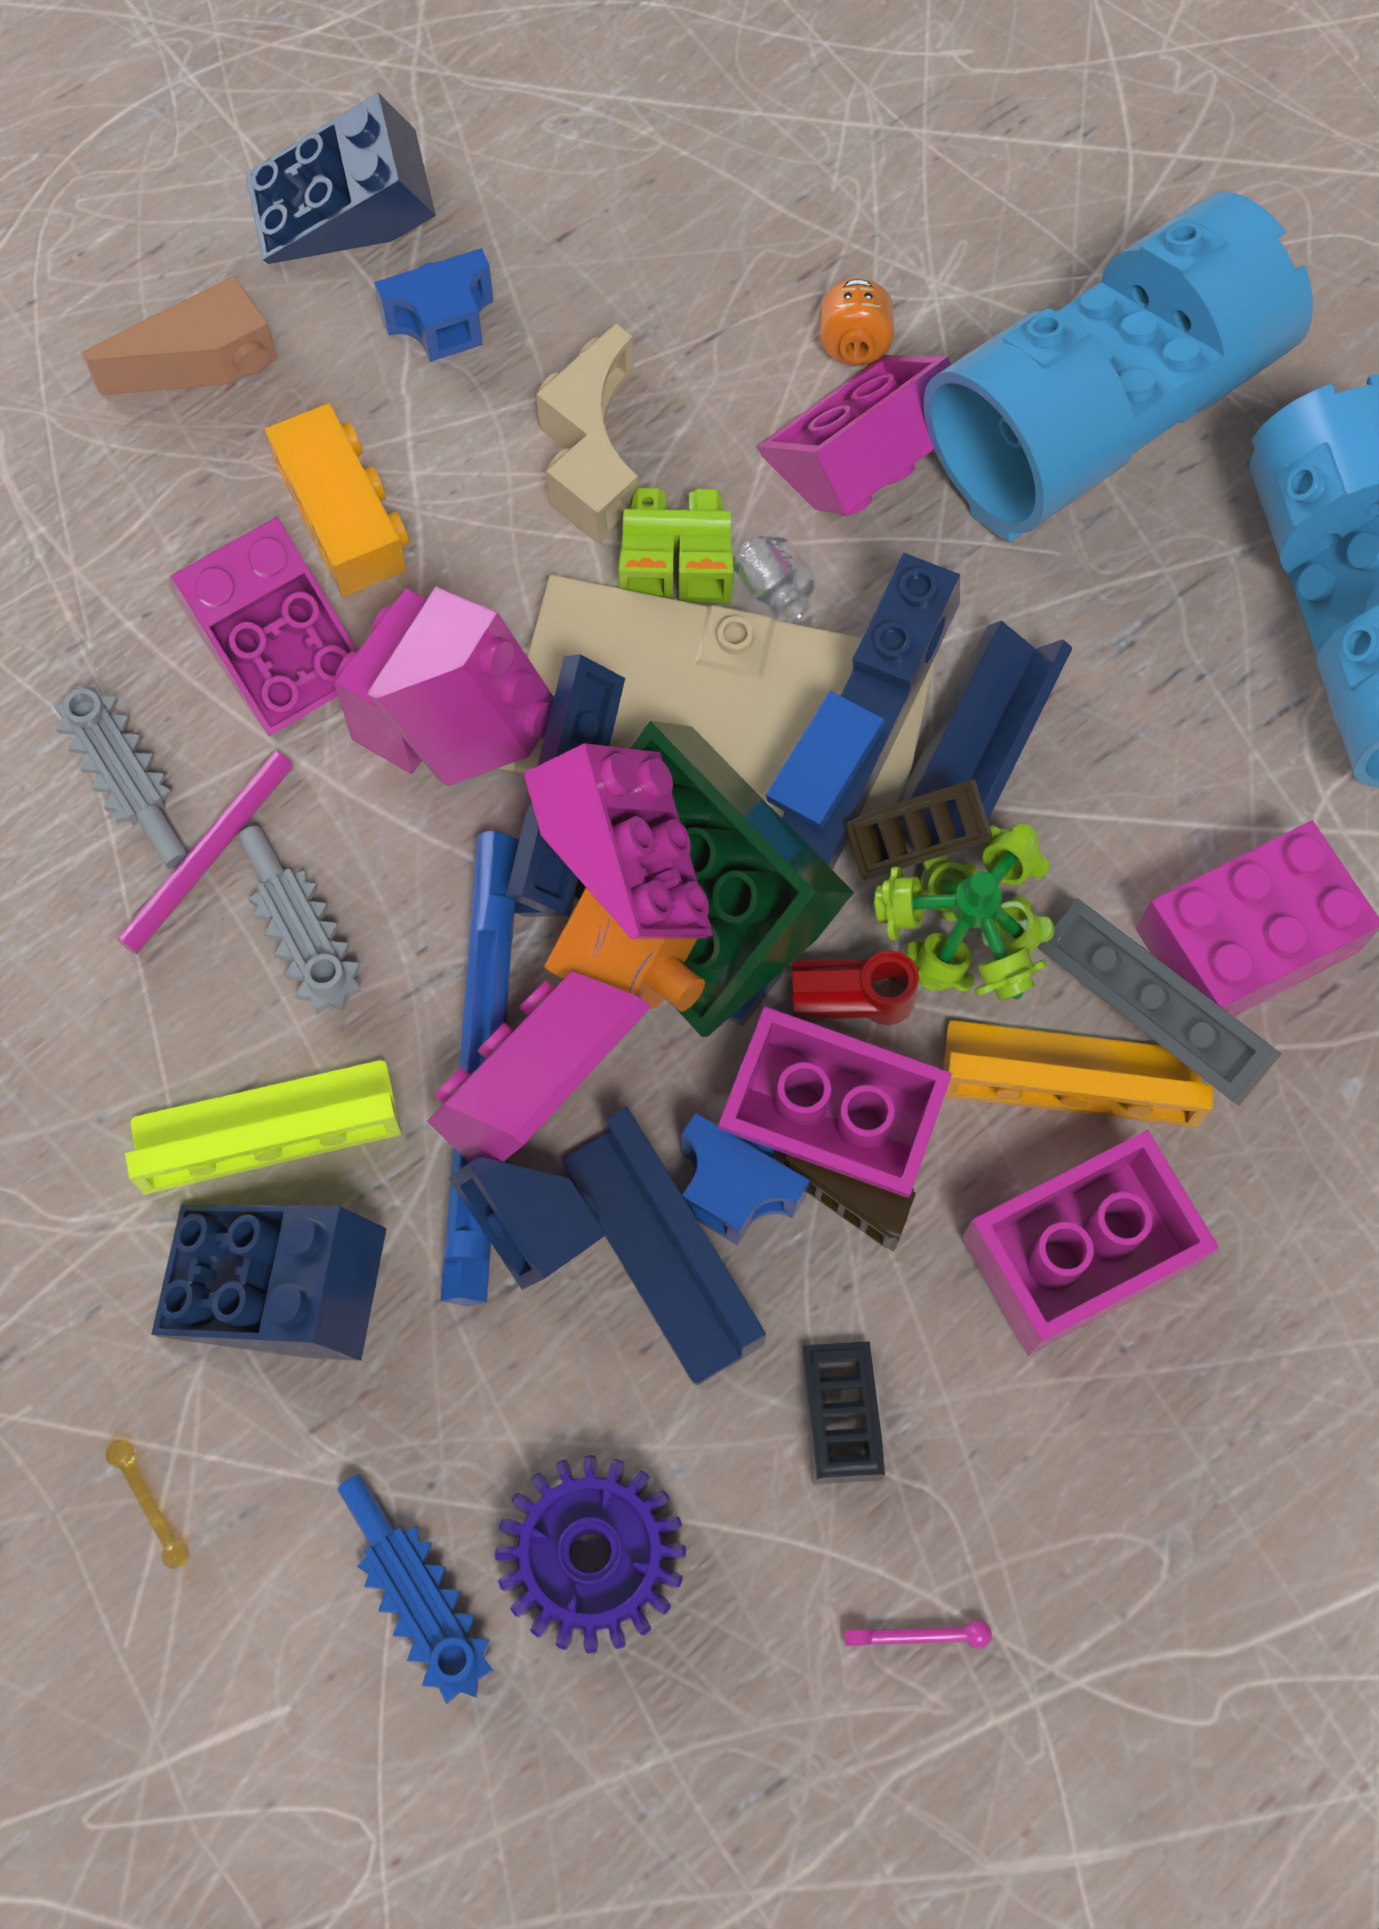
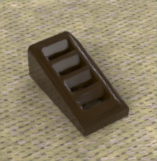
M975 779L847 819L845 822L859 871L864 880L890 873L892 867L903 869L994 840ZM952 799L956 801L966 835L958 838L956 837L946 805V801ZM926 807L930 808L940 843L935 845L932 843L922 811ZM901 815L905 817L915 851L909 853L907 852L897 817Z
M786 1154L784 1165L810 1180L807 1190L808 1194L884 1248L895 1251L916 1192H913L914 1189H912L910 1197L906 1198Z

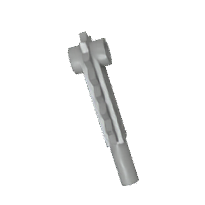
M96 683L88 689L70 687L69 694L65 697L64 701L54 706L62 717L56 729L57 732L74 735L68 750L71 753L86 754L80 769L82 772L98 773L92 789L96 792L110 793L104 809L115 812L117 824L129 820L133 825L139 822L166 868L172 869L177 867L187 856V852L161 812V809L166 807L163 801L172 794L170 789L163 786L166 778L165 775L148 772L154 758L152 754L136 753L142 738L140 735L124 733L130 720L128 716L112 714L118 701L117 697L102 695Z
M250 826L244 829L239 834L238 839L261 881L256 884L258 891L249 898V901L257 907L254 913L255 919L271 921L264 933L265 938L281 941L274 954L275 958L292 961L285 974L286 979L303 981L295 995L298 1000L312 1001L316 1014H319L326 1008H337L344 1011L350 996L362 992L354 980L360 965L359 963L343 961L349 949L348 943L332 941L339 928L338 924L321 921L328 909L327 903L311 901L318 887L315 883L307 882L306 871L292 873L290 868L283 870L260 826Z

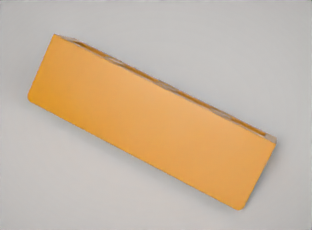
M955 1020L950 1021L946 1029L943 1070L951 1072L952 1076L944 1097L1197 1128L1213 1110V1086L1202 1083L1201 1076L1163 1046Z

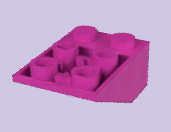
M278 517L271 519L170 576L168 585L200 638L268 737L338 697L334 684L337 670L343 659L350 652H358Z
M584 743L524 772L541 836L631 939L707 938L713 935L707 916L709 912L708 900L705 892L697 882L689 854L691 850L690 838L685 827L680 823L672 796V776L662 761L660 752Z

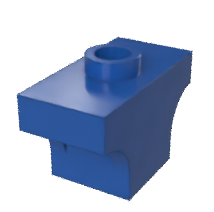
M482 248L436 263H427L417 269L374 282L381 319L388 335L404 334L417 339L424 347L430 362L483 345L479 312L486 305L494 302L490 265Z
M695 1112L682 1133L681 1152L690 1159L696 1171L682 1197L697 1221L738 1246L750 1225L760 1217L770 1214H781L793 1219L806 1197L810 1180L773 1159L775 1153L771 1148L719 1130L718 1125Z

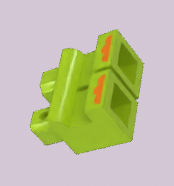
M637 488L634 492L631 508L623 510L619 589L673 599L674 558L678 557L679 601L732 604L733 552L731 550V511H724L720 491L718 489H696L689 493V510H666V492L661 491L659 488Z

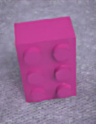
M1311 820L1151 900L1135 929L1152 955L1235 1017L1359 953L1379 931V917L1314 821Z
M1149 1130L972 1219L962 1236L966 1247L1028 1356L1200 1266L1219 1249L1218 1244Z

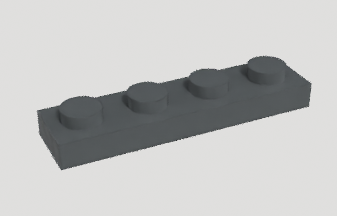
M1076 898L1055 925L1052 939L1041 943L1038 947L1238 1105L1242 1104L1282 1054L1078 898Z

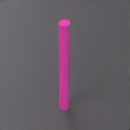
M274 751L119 935L117 940L121 945L136 955L140 952L294 767L286 756L278 751Z

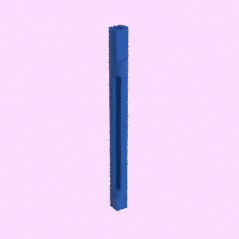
M497 831L480 833L477 836L459 1064V1068L462 1066L470 1075L486 1060L477 1050L504 1022L506 1023L515 900L506 897L519 839ZM454 1147L451 1176L469 1164ZM450 1182L440 1301L467 1307L487 1303L491 1242Z

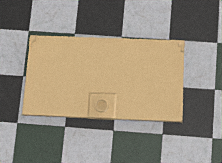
M550 574L528 659L553 696H555L565 656L581 654L626 678L611 738V747L630 749L649 721L692 726L782 818L785 811L767 802L765 795L829 691L831 690L841 695L853 670L852 658L862 638L776 621L772 617L714 605L703 606ZM933 663L860 815L896 804L910 778ZM544 738L538 741L529 757L502 766L499 769L524 774V772L537 767Z

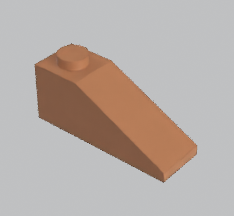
M235 276L81 352L100 395L228 385L246 375H253L259 372L265 365L278 359L267 321Z

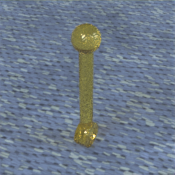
M123 1439L113 1441L106 1449V1460L111 1466L121 1469L163 1547L161 1553L162 1562L170 1569L183 1567L189 1558L188 1547L185 1543L175 1540L134 1464L136 1459L134 1446Z

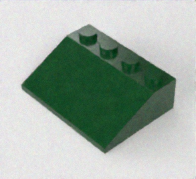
M649 721L630 749L660 752L662 761L669 769L673 780L672 796L679 820L685 827L691 842L689 854L697 882L705 892L709 904L707 916L713 935L707 938H698L684 962V965L704 979L705 987L698 1000L685 1011H679L701 1037H708L811 946L854 892L692 726ZM578 878L574 896L580 900L586 887Z

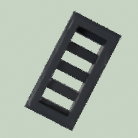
M870 1341L803 1345L802 1356L813 1485L882 1480L885 1476V1464ZM857 1363L858 1375L820 1377L818 1364ZM859 1389L860 1401L823 1403L821 1391ZM861 1416L862 1428L825 1429L824 1418ZM864 1442L865 1455L828 1456L827 1445Z

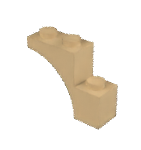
M617 323L600 338L594 337L589 340L580 351L579 356L560 373L555 372L548 376L536 394L539 428L565 448L553 458L546 471L549 504L599 545L623 524V510L631 508L634 492L639 488L638 475L618 455L611 444L604 425L605 417L614 395L623 382L634 372L633 336Z

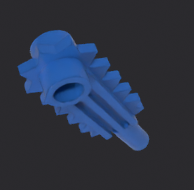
M358 1474L349 1478L337 1490L371 1546L364 1551L366 1557L357 1567L368 1573L364 1585L365 1588L386 1590L378 1611L400 1614L392 1636L414 1638L407 1661L429 1663L421 1686L439 1688L446 1704L460 1693L477 1698L479 1680L495 1672L484 1658L490 1640L468 1638L475 1615L454 1613L461 1591L439 1589L446 1567L425 1564L432 1543L419 1541V1528L416 1526L403 1531L399 1527L394 1530L363 1476Z

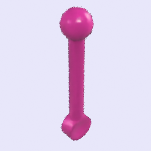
M973 1620L966 1627L844 1631L845 1646L967 1642L971 1647L981 1649L989 1645L992 1639L991 1628L982 1620Z

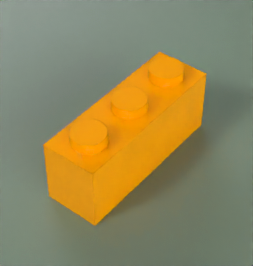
M327 403L264 428L274 462L341 597L343 598L407 571L402 547L410 545L407 532L398 513L394 511L387 514L380 501L386 499V494L375 468L370 466L363 469L357 457L363 454V450L351 422L348 421L340 424L331 404Z

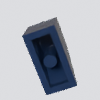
M480 1156L448 1178L522 1290L545 1279L607 1235L599 1224L600 1216L593 1200L584 1191L576 1189L570 1178Z

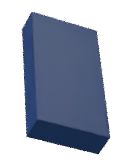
M830 690L765 795L767 802L822 831L884 730L885 719Z

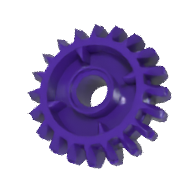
M587 1455L583 1463L585 1477L573 1479L572 1469L568 1461L561 1460L557 1462V1472L562 1484L551 1489L546 1477L538 1472L531 1478L536 1490L542 1496L535 1504L523 1494L516 1493L512 1498L513 1505L527 1516L523 1524L512 1519L501 1520L499 1525L500 1531L507 1536L518 1538L517 1547L503 1546L495 1550V1559L505 1564L517 1563L518 1571L505 1574L498 1580L502 1591H513L522 1586L524 1587L526 1594L518 1598L510 1608L516 1617L526 1615L535 1606L541 1611L530 1629L533 1635L541 1638L554 1621L561 1625L556 1637L557 1648L568 1650L572 1643L574 1630L584 1631L583 1644L585 1652L587 1654H595L599 1645L597 1631L609 1629L610 1639L614 1648L621 1649L626 1646V1641L620 1624L631 1619L636 1631L642 1636L647 1635L651 1631L648 1620L640 1612L647 1603L658 1613L663 1615L668 1613L671 1604L665 1597L655 1591L659 1583L670 1588L681 1587L682 1575L675 1571L664 1569L663 1566L664 1560L677 1561L686 1557V1547L678 1543L664 1544L663 1536L680 1530L682 1523L679 1516H669L662 1520H657L655 1514L662 1510L669 1502V1496L664 1490L655 1493L647 1501L640 1496L649 1482V1475L644 1471L637 1473L627 1487L620 1483L625 1467L622 1460H613L606 1479L597 1477V1459L594 1455ZM586 1535L601 1536L611 1546V1557L608 1564L602 1570L595 1573H584L576 1569L571 1561V1551L574 1544Z

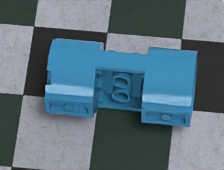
M1231 192L1213 193L1206 199L1194 203L1117 254L1107 264L1101 283L1085 291L1080 297L1056 312L1048 307L1044 311H1034L1025 315L935 375L925 389V422L934 450L944 470L958 491L969 502L970 516L1006 542H1012L1023 533L1035 529L1123 468L1133 453L1178 422L1183 423L1199 411L1209 408L1299 345L1306 337L1312 321V289L1305 265L1295 269L1288 253L1278 239L1286 233L1280 223L1267 210L1249 198Z
M1371 374L1366 382L1368 386L1336 393L1333 384H1329L1296 399L1266 421L1251 441L1255 451L1251 459L1246 460L1281 565L1289 574L1317 655L1316 667L1354 777L1364 785L1379 788V374Z

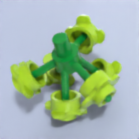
M1017 823L1011 829H999L996 826H990L994 840L983 843L986 849L982 856L987 872H979L972 863L960 864L951 861L945 855L922 862L924 870L920 880L917 877L903 878L901 868L892 867L889 880H884L883 885L877 886L873 906L878 922L880 924L887 923L888 936L891 941L899 940L901 929L920 928L923 920V909L938 910L943 919L957 921L950 934L933 933L926 938L924 943L912 941L906 948V956L917 966L919 974L918 983L925 989L945 991L949 988H955L960 992L971 990L975 979L972 974L967 972V969L972 962V954L966 944L962 942L969 927L973 929L982 928V942L991 949L994 958L977 966L984 985L974 989L976 996L994 990L998 1000L1010 997L1020 999L1024 991L1035 986L1031 978L1032 974L1045 968L1047 965L1045 960L1032 963L1030 954L1040 943L1048 942L1052 939L1055 932L1054 923L1048 917H1039L1032 911L1031 902L1025 897L1017 896L1001 904L1002 893L998 886L1000 882L1011 886L1020 885L1030 875L1040 879L1049 872L1050 862L1041 855L1040 845L1037 840L1038 835L1031 826L1025 823Z

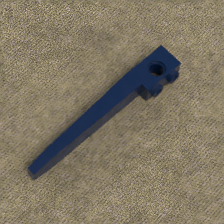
M904 552L852 658L853 670L840 695L884 718L885 728L822 831L787 812L782 817L832 870L849 838L845 822L847 819L860 815L960 605L959 573ZM784 970L735 1012L729 1020L744 1026L780 979Z

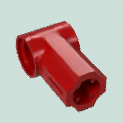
M891 950L878 952L869 959L793 961V1017L799 1019L868 1018L877 1024L888 1026L898 1024L908 1018L914 1009L919 981L917 966L908 956ZM892 979L900 983L905 992L898 997L887 998L877 994L872 986L879 980Z

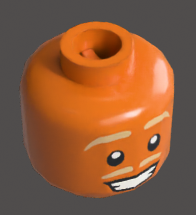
M860 278L844 280L833 286L824 296L820 309V337L824 350L832 359L841 364L852 366L870 364L882 358L890 349L894 336V314L889 294L879 284Z

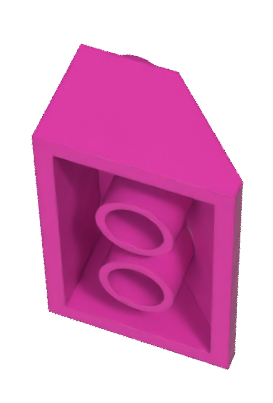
M883 355L882 358L870 364L759 444L757 448L761 456L815 510L839 513L843 516L855 514L872 502V494L886 484L895 483L908 477L915 470L914 463L929 452H935L925 422L924 394L929 381L951 365L950 360L944 356Z
M437 587L432 591L367 693L439 782L448 786L529 757L538 741L545 737L554 696L498 612Z
M573 971L556 987H553L545 980L519 1006L527 1015L522 1023L513 1031L504 1022L477 1050L486 1060L472 1075L461 1066L433 1095L443 1105L427 1122L469 1163L479 1156L500 1162L505 1161L535 1134L651 1006L641 997Z
M764 1006L719 1122L718 1129L909 1198L952 1073Z

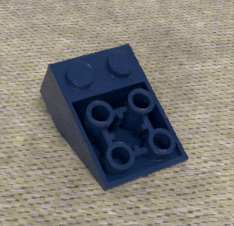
M379 92L245 173L262 258L267 264L391 242L436 216L416 130Z
M181 1204L151 1335L303 1358L361 1361L387 1228L341 1206Z

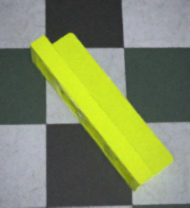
M379 1060L135 1116L130 1122L135 1151L125 1153L129 1179L144 1195L402 1135L388 1066L385 1061Z

